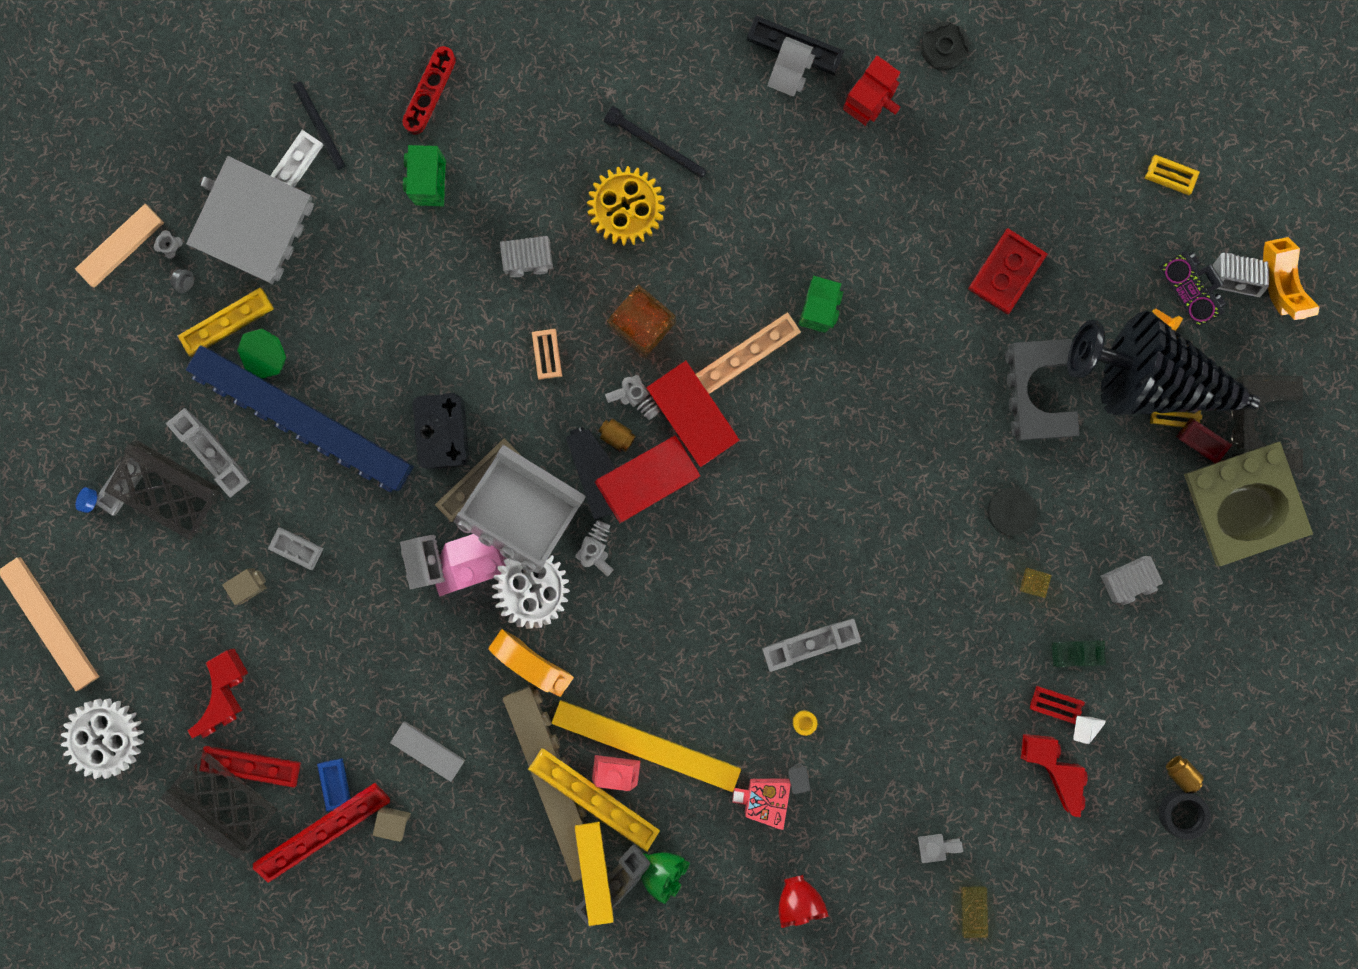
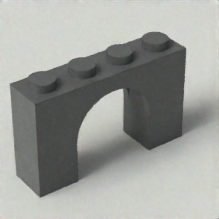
M1072 339L1017 342L1009 345L1005 351L1006 363L1010 364L1007 385L1009 388H1012V397L1009 398V409L1014 415V421L1011 422V434L1015 436V441L1079 436L1078 411L1043 412L1032 404L1027 392L1029 378L1038 368L1067 366Z

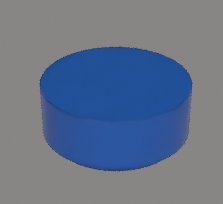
M83 488L77 496L76 509L85 513L92 511L97 502V492L93 489Z

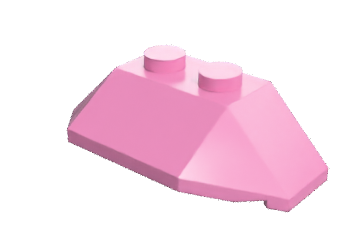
M474 534L445 543L439 557L445 581L435 584L439 596L493 579L494 575H501L502 573L498 570V566H506L504 563L506 558L494 546H486L478 539L479 537Z

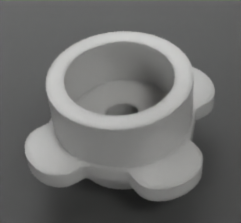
M165 230L156 238L154 250L162 252L167 258L172 259L176 256L175 252L178 247L182 246L183 241L181 238L174 237L169 231Z

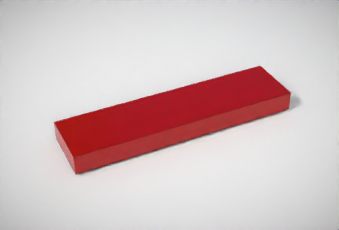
M205 746L203 747L199 771L295 788L301 762Z

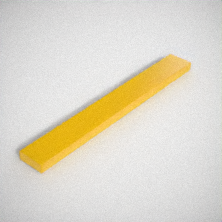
M562 700L559 702L551 723L730 792H733L741 772V768Z

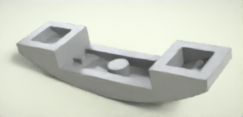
M186 408L182 409L166 423L181 442H185L214 475V480L230 498L249 483L244 472L219 441Z
M849 619L779 641L762 648L768 670L772 672L793 665L795 662L859 643L861 639L855 620Z

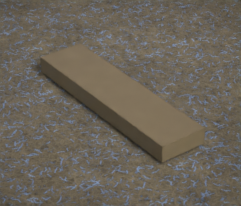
M505 438L435 504L451 522L455 520L458 512L461 511L502 445L521 455Z

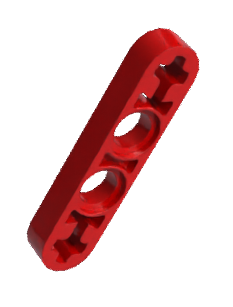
M441 46L433 52L403 116V126L410 134L417 135L423 132L456 62L455 55L448 47ZM445 54H447L450 60L443 62L441 66L442 70L445 71L443 73L441 70L438 69L441 65V60L439 59V56L444 57ZM431 75H439L441 80L438 85L431 86L428 84V79ZM420 97H430V104L427 107H420L418 105ZM416 108L420 112L417 117V121L420 124L418 126L414 125L411 128L409 120H415L417 113L413 110Z

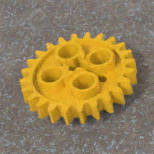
M627 166L626 171L623 173L620 167H617V174H613L608 170L609 177L607 179L600 175L601 184L593 183L596 192L589 191V196L594 199L587 201V205L593 208L587 211L588 216H595L591 220V224H599L596 231L597 233L605 231V240L613 236V244L618 239H621L623 246H625L627 239H630L631 243L635 245V238L637 237L644 242L643 234L646 233L652 236L650 228L658 229L659 225L656 220H663V215L658 213L665 211V206L658 204L664 201V196L658 195L661 192V187L653 188L656 183L655 178L647 181L648 172L640 176L639 168L634 173L630 172L629 166ZM633 185L638 188V191L633 195H629L625 192L628 186ZM608 196H613L616 198V202L613 205H606L604 199ZM641 196H645V199L638 200ZM626 201L627 204H630L629 210L622 207L623 202ZM639 207H646L649 210L645 216L636 214V210ZM614 212L611 216H607V213ZM619 217H624L627 223L622 227H618L614 224V221Z

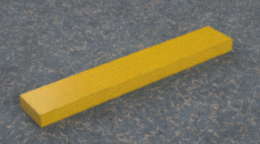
M545 749L540 750L528 768L536 776L646 852L660 832L659 829L599 787H595L592 782Z

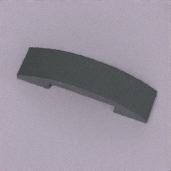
M636 844L629 848L618 861L617 867L608 875L612 909L630 892L651 864ZM584 899L575 910L587 926L592 928L593 926H589Z

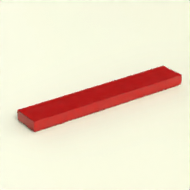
M376 783L372 784L253 863V870L269 883L390 803L388 795Z

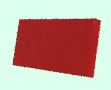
M686 360L646 387L699 467H702L740 441Z
M675 435L595 481V484L619 523H622L698 479L700 474Z

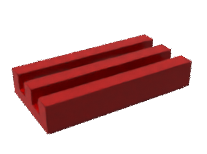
M1036 686L1029 709L1076 724L1077 716H1081V708L1085 702ZM1040 693L1075 703L1076 707L1072 708L1039 697ZM1037 702L1071 712L1073 716L1069 717L1036 706Z

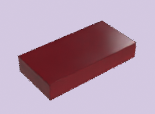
M1193 418L1189 419L1176 436L1179 440L1214 463L1219 462L1232 446V444Z

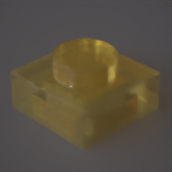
M1026 568L1020 591L1046 598L1052 575Z

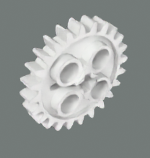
M553 555L549 556L539 572L538 578L533 575V572L525 570L521 563L515 559L506 558L504 559L506 566H498V570L502 574L494 575L493 577L499 583L492 585V588L498 590V593L492 597L500 599L496 608H504L501 616L510 615L509 623L517 620V627L525 625L526 629H531L533 626L541 628L542 623L544 625L551 624L550 618H558L556 611H564L560 604L568 602V600L563 597V593H568L570 590L564 588L563 585L568 583L569 580L562 579L561 576L566 571H558L561 563H552ZM514 577L517 578L519 582V586L517 589H515L513 586ZM545 589L549 592L548 600L543 595ZM525 599L529 602L528 611L523 607Z
M110 698L105 699L103 702L101 699H96L93 703L91 701L84 703V707H77L75 709L77 714L74 713L68 716L72 722L63 725L68 729V732L61 734L62 737L67 738V741L62 743L61 746L68 747L69 749L63 754L64 756H72L68 764H78L76 772L85 769L84 776L93 773L94 779L101 777V775L106 779L111 777V774L116 776L121 773V770L129 769L128 763L136 762V758L133 755L141 753V750L136 746L144 743L143 740L138 739V735L143 734L144 731L136 729L141 724V721L134 722L132 720L136 713L127 714L129 706L120 708L121 701H116L112 704ZM102 716H105L108 720L107 727L102 723ZM83 731L88 734V742L83 738ZM117 735L123 740L122 746L116 741ZM98 750L103 754V761L97 756Z

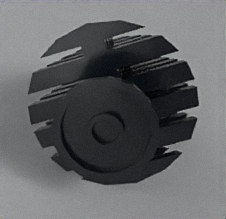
M1147 310L1139 312L1130 319L1116 337L1111 349L1104 347V326L1099 321L1093 319L1086 321L1080 327L1072 341L1067 360L1068 373L1072 377L1084 378L1092 372L1098 361L1106 363L1104 373H1107V375L1101 381V391L1103 392L1101 394L1102 404H1107L1104 407L1107 413L1113 415L1151 414L1153 412H1185L1186 410H1188L1187 412L1226 411L1228 409L1241 410L1244 407L1255 410L1260 405L1259 396L1249 394L1247 392L1249 389L1245 385L1236 381L1230 374H1227L1221 366L1218 367L1214 360L1209 359L1202 351L1192 345L1189 340L1181 337L1180 333L1171 329L1172 327L1153 312L1149 313Z

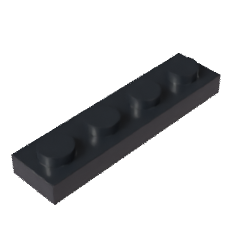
M755 16L746 41L779 54L784 39L789 37L813 47L811 54L815 55L811 67L835 76L844 50Z

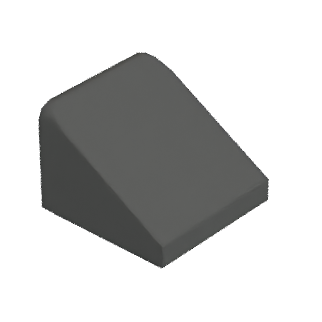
M800 763L795 764L788 771L792 793L799 794L810 791L807 768Z

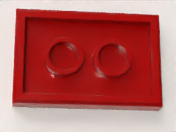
M1007 228L968 290L1008 315L1048 253Z

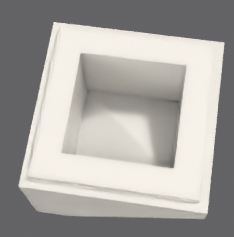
M1077 716L1073 739L1090 744L1106 721L1093 717Z

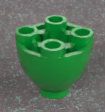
M660 852L650 855L643 853L651 864L642 875L641 881L654 899L665 904L670 895L673 897L677 895L681 887V883L678 881L681 875L686 873L690 863L685 858L673 853Z

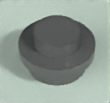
M178 269L172 274L170 283L177 292L185 293L194 284L193 273L187 269Z

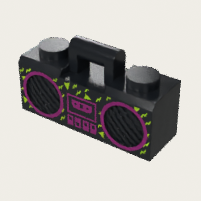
M1185 250L1161 264L1159 268L1195 326L1199 328L1225 313L1223 308L1227 305L1220 293L1215 295L1213 290L1224 285L1212 264L1199 269L1198 265L1201 262L1195 252L1189 253L1188 250ZM1204 273L1212 284L1208 288L1200 277Z

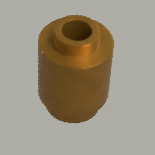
M613 418L610 422L605 420L598 431L601 433V440L618 451L621 449L624 452L628 450L636 437L631 433L632 430Z
M1176 756L1166 765L1168 775L1185 793H1195L1203 786L1202 781L1204 777L1188 759Z

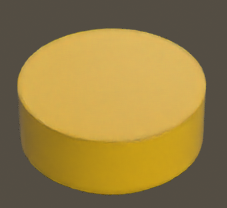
M803 710L794 716L793 727L800 735H811L817 728V719L810 711Z

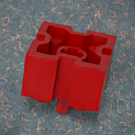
M876 56L866 69L864 75L848 94L843 110L865 126L870 120L874 122L883 107L896 115L901 106L892 101L891 98L900 84L897 79L901 72L879 56Z

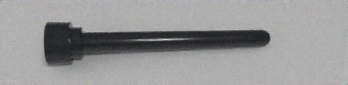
M613 105L607 112L603 122L610 127L615 126L618 128L620 126L697 176L704 177L706 175V170L625 119L621 113L622 110Z

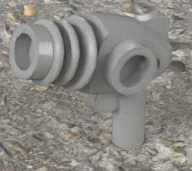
M638 375L625 377L622 381V388L605 394L608 403L621 399L624 405L629 403L633 407L639 405L637 410L642 409L641 413L646 412L644 417H647L648 420L660 412L657 408L658 405L653 407L654 401L650 403L653 398H648L650 393L642 384Z
M597 520L596 524H593L597 528L591 529L594 533L588 532L593 537H585L581 549L575 557L580 560L583 567H590L594 564L608 577L614 569L605 562L608 553L604 551L606 545L601 540L607 542L603 536L608 537L605 531L610 532L609 528L611 525Z

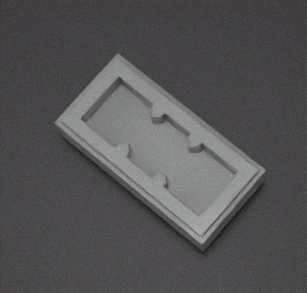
M278 527L268 547V550L309 570L314 569L324 549L281 527Z

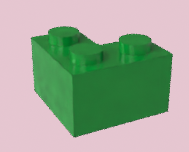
M813 275L798 325L826 333L829 328H833L834 324L836 325L840 310H836V306L840 305L843 291H840L841 283Z

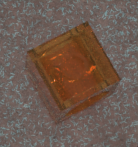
M638 284L610 316L607 324L611 331L646 359L676 324V315Z

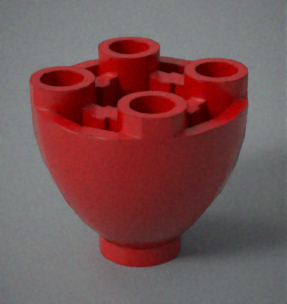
M803 875L784 879L785 887L779 900L781 928L792 925L798 926L809 923V920L829 917L822 897L811 884L804 880Z

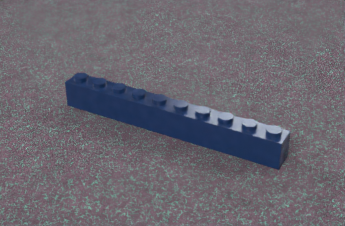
M200 345L186 368V371L193 374L191 378L202 385H205L206 382L214 386L212 391L223 397H226L227 394L235 398L233 403L244 409L247 406L255 410L254 415L265 421L268 418L276 422L274 426L286 433L291 430L297 434L295 438L307 445L309 442H312L318 446L316 448L318 452L328 457L330 454L338 457L337 462L349 469L352 465L359 469L358 474L368 480H371L373 477L380 481L378 486L389 492H392L393 489L400 491L414 468L413 465L207 347Z

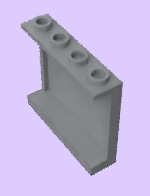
M227 156L186 244L273 285L274 281H279L283 274L284 268L281 266L284 259L289 260L293 253L294 247L291 244L294 238H299L303 231L304 225L301 223L304 216L309 217L313 210L314 203L311 202L312 197L297 188Z
M502 445L461 511L458 512L454 523L463 532H471L479 537V541L484 545H492L500 550V554L505 558L515 559L520 562L525 570L539 573L586 496L505 445Z

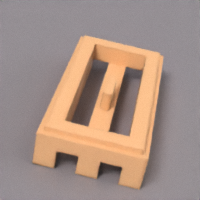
M556 329L532 332L538 380L562 377ZM547 335L552 337L556 372H552ZM538 336H542L547 368V373L544 374L542 372Z

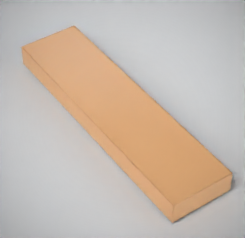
M144 204L80 263L75 270L90 286L95 288L162 226L164 222L147 204Z

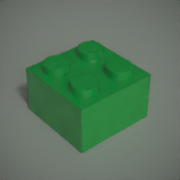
M408 145V153L404 154V167L407 168V177L403 178V191L406 192L407 196L417 206H444L446 159L438 146Z

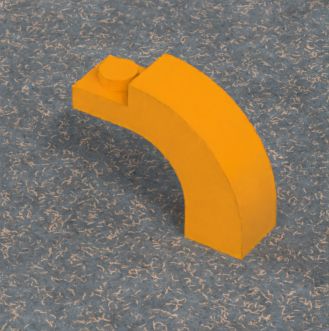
M1289 237L1267 241L1264 244L1263 262L1268 261L1269 263L1268 291L1280 315L1289 314L1294 320L1318 315L1319 306L1304 291L1298 275L1300 248Z
M503 629L500 630L488 648L503 664L547 693L549 691L561 697L574 678L569 672L545 660L525 645L518 637Z

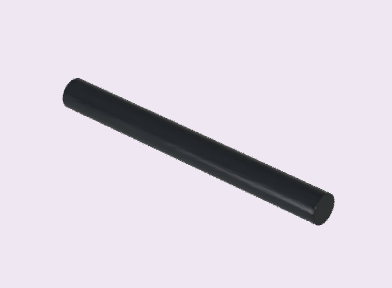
M295 83L293 87L336 169L344 168L345 164L303 83Z

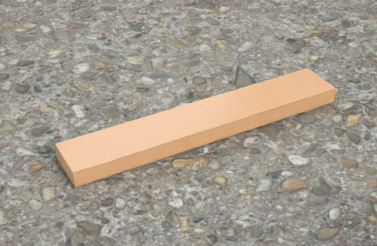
M787 312L696 373V376L707 392L711 394L800 334L801 331Z
M17 557L0 569V577L75 691L81 690L99 678V675L23 559Z

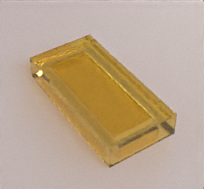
M985 886L961 887L962 936L964 938H987V888Z

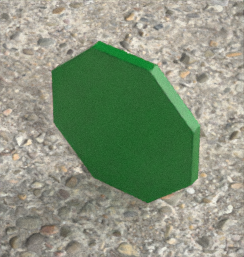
M262 328L243 334L237 351L244 368L261 379L280 374L286 360V355L279 338Z

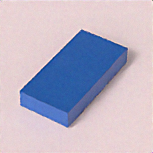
M343 758L317 764L326 812L333 811L351 799Z

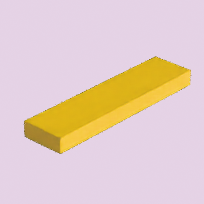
M260 287L178 335V338L188 355L193 357L200 345L208 348L272 311L274 308Z
M600 822L575 825L589 926L613 923L614 917Z

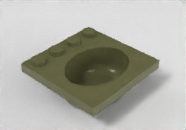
M1274 442L1184 474L1216 566H1223L1313 534L1281 442Z

